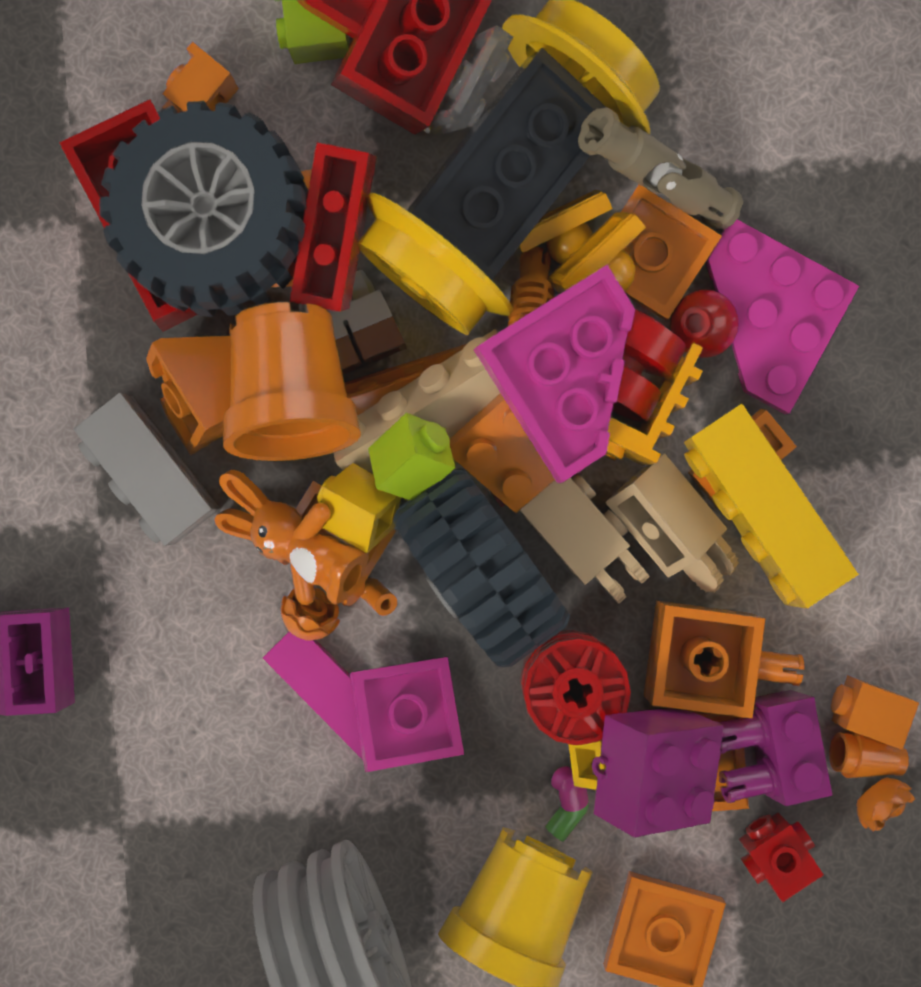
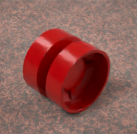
M636 309L631 330L627 333L622 358L625 362L617 402L613 403L612 412L627 419L646 424L662 392L641 374L645 372L654 376L670 378L686 349V344L659 321Z

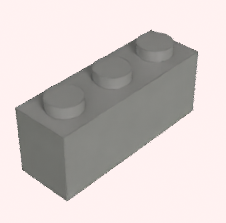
M118 393L74 428V431L82 440L78 447L83 455L94 466L102 465L112 478L108 482L110 489L125 505L131 503L142 516L138 521L141 529L153 542L158 543L161 541L164 546L176 544L220 510V507L133 396Z

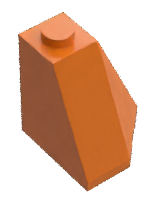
M230 336L160 338L152 342L146 361L151 375L155 379L160 376L163 378L164 383L161 384V389L164 397L160 399L162 407L189 454L192 455L223 436L224 414L230 408Z

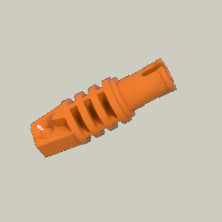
M534 247L521 253L520 278L511 287L510 303L513 311L508 316V326L555 297L553 285L548 281L551 256L548 251L544 253L542 263L543 248Z

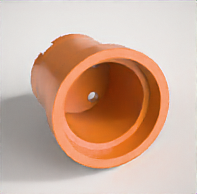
M276 302L246 309L236 316V326L230 323V408L225 412L223 421V447L227 452L241 458L253 460H298L334 453L353 445L359 440L361 431L354 402L347 398L335 341L333 317L328 310L317 305L306 304L307 313L291 312L290 302Z

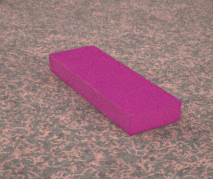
M288 632L263 659L363 760L350 674L317 640H303Z

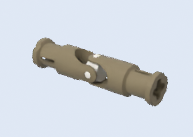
M610 108L595 109L583 122L578 137L579 147L583 152L588 155H601L609 161V165L613 170L656 194H664L669 198L672 205L690 215L699 214L712 229H727L739 218L743 199L736 189L732 187L723 188L718 185L716 178L697 164L683 159L678 153L636 126L627 127L619 122L618 115ZM719 210L724 214L720 216L716 213Z

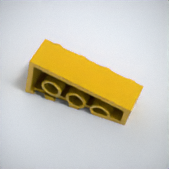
M740 404L684 441L689 450L684 454L689 466L700 479L706 477L716 493L712 496L715 504L729 521H733L742 536L741 541L746 550L759 563L772 588L784 605L808 609L859 575L743 404Z

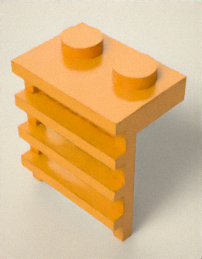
M693 343L686 357H681L672 376L664 379L659 389L662 395L646 424L642 423L639 431L610 417L608 427L610 437L604 457L615 461L616 458L622 459L624 456L642 466L658 462L661 454L652 449L658 439L671 436L675 426L666 421L671 413L685 408L689 398L680 393L684 387L699 380L703 371L694 367L703 347Z

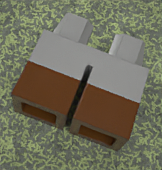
M357 271L350 309L342 312L328 310L333 317L335 341L342 375L363 367L346 328L347 325L350 326L367 365L407 349L381 290L375 291L373 284L364 271ZM299 304L300 312L307 313V305Z

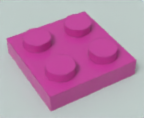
M448 657L350 673L365 772L464 755Z

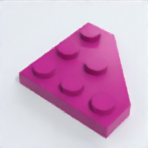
M737 219L733 225L722 231L720 234L722 235L721 239L705 263L710 280H713L715 291L726 296L737 311L738 331L731 345L739 369L738 375L743 392L785 415L790 414L859 286Z
M608 265L473 349L557 483L566 481L604 456L607 452L610 437L608 427L613 403L617 402L625 362L622 358L627 333L631 330L635 308Z

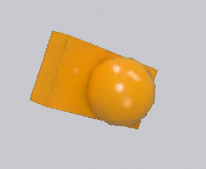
M595 189L544 214L518 248L524 253L547 241L548 253L555 262L561 265L593 234V231L585 222L613 209L607 194Z
M615 212L549 276L548 281L561 294L608 265L623 291L628 290L634 281L635 265L631 256L623 249L646 226L636 214Z

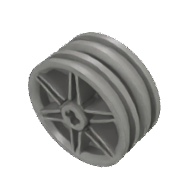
M346 839L335 843L331 853L325 849L311 853L307 860V868L301 862L295 860L281 866L279 872L269 870L257 876L253 887L254 924L262 962L270 987H412L400 941L378 885L365 859L351 841Z

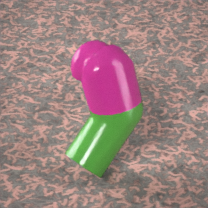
M568 766L557 769L551 778L552 787L559 791L561 806L545 825V828L562 842L574 830L589 807L587 788L574 786L572 768Z

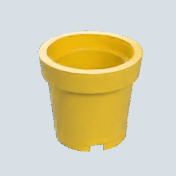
M503 827L461 906H455L451 909L438 935L455 953L480 969L517 987H559L566 967L562 956L585 889L593 872L585 866L579 874L573 870L576 862L574 858L528 835L524 842L518 839L514 841L512 837L515 830Z

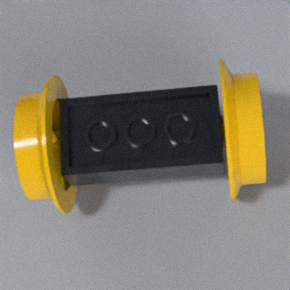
M549 0L535 18L518 14L507 18L502 26L503 39L510 54L520 68L407 210L376 193H369L366 197L368 207L375 221L357 242L362 254L413 300L441 321L465 335L471 332L486 311L504 316H509L512 313L513 307L492 280L591 156L583 152L578 142L582 124L588 115L598 108H610L618 115L619 122L627 127H639L650 134L649 122L644 112L659 94V81L654 69L639 48L619 28L593 9L575 0Z

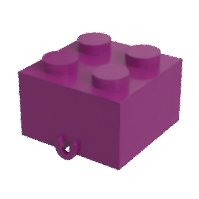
M676 708L605 715L601 755L595 757L592 762L593 772L598 777L593 814L634 838L711 823L723 725L692 711ZM599 764H605L606 769L600 770Z

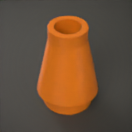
M849 730L845 733L839 732L835 734L830 744L829 760L831 767L834 771L841 772L845 778L883 775L903 776L908 769L909 756L904 747L901 750Z

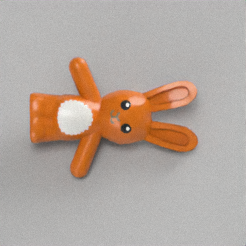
M229 470L220 476L219 483L223 491L249 513L233 508L226 509L216 515L215 524L227 534L252 541L258 552L267 559L289 560L295 595L299 603L308 605L314 601V585L321 586L326 591L328 600L334 605L344 602L358 589L365 577V567L369 555L353 545L343 543L334 536L319 532L330 517L331 513L328 505L324 503L314 504L302 519L297 510L287 503L270 501L244 473L237 470Z

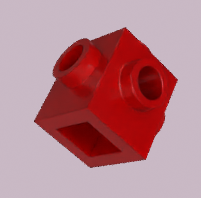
M779 813L772 817L764 815L749 824L746 828L747 833L739 838V841L748 853L740 858L755 882L760 884L766 880L782 903L824 875L809 853V850L814 848L815 844L798 821L790 825Z

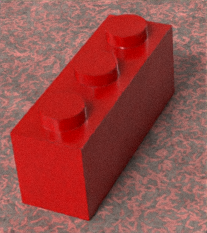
M316 142L303 219L305 230L303 240L299 242L289 302L317 305L337 312L350 309L360 254L357 242L364 232L368 210L366 197L371 193L377 160L376 156L363 151Z

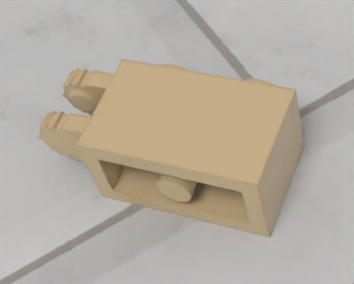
M665 453L660 456L657 463L647 465L637 472L605 502L667 577L684 570L689 578L696 582V586H699L700 590H704L705 593H715L724 581L722 576L731 575L739 564L738 558L735 556L736 553L731 551V547L722 538L727 527Z
M578 473L562 483H557L554 480L520 509V513L584 585L595 577L619 604L627 597L624 589L604 570L612 561L618 558L625 566V570L629 575L641 584L650 577L627 550L630 545L622 537L628 532L627 528L612 511L607 510L602 514L590 500L596 493Z

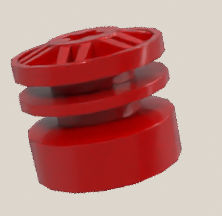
M575 630L561 631L524 659L520 681L527 712L538 729L553 740L576 746L598 742L603 738L605 715L627 713L631 695L627 671L616 654L593 635ZM575 678L578 679L581 685L588 684L582 688L583 697L578 700H574L571 694L563 695L570 690L568 681Z

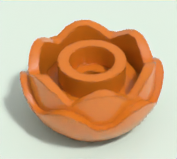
M315 588V599L308 605H302L298 602L295 589L288 596H283L281 602L282 620L288 631L300 639L310 641L322 639L333 633L340 623V620L337 619L339 614L338 604L334 605L331 603L321 589Z
M887 777L874 784L857 800V815L862 826L865 829L869 827L873 832L875 830L879 831L884 827L885 821L891 817L901 815L904 812L905 804L907 802L912 803L915 800L910 792L912 788L898 779Z

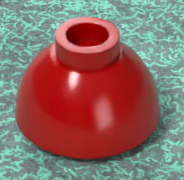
M713 290L695 291L683 297L672 312L670 330L686 344L684 352L688 353L691 345L694 343L703 347L699 358L713 357L724 352L734 341L739 324L737 311L732 302L719 292Z

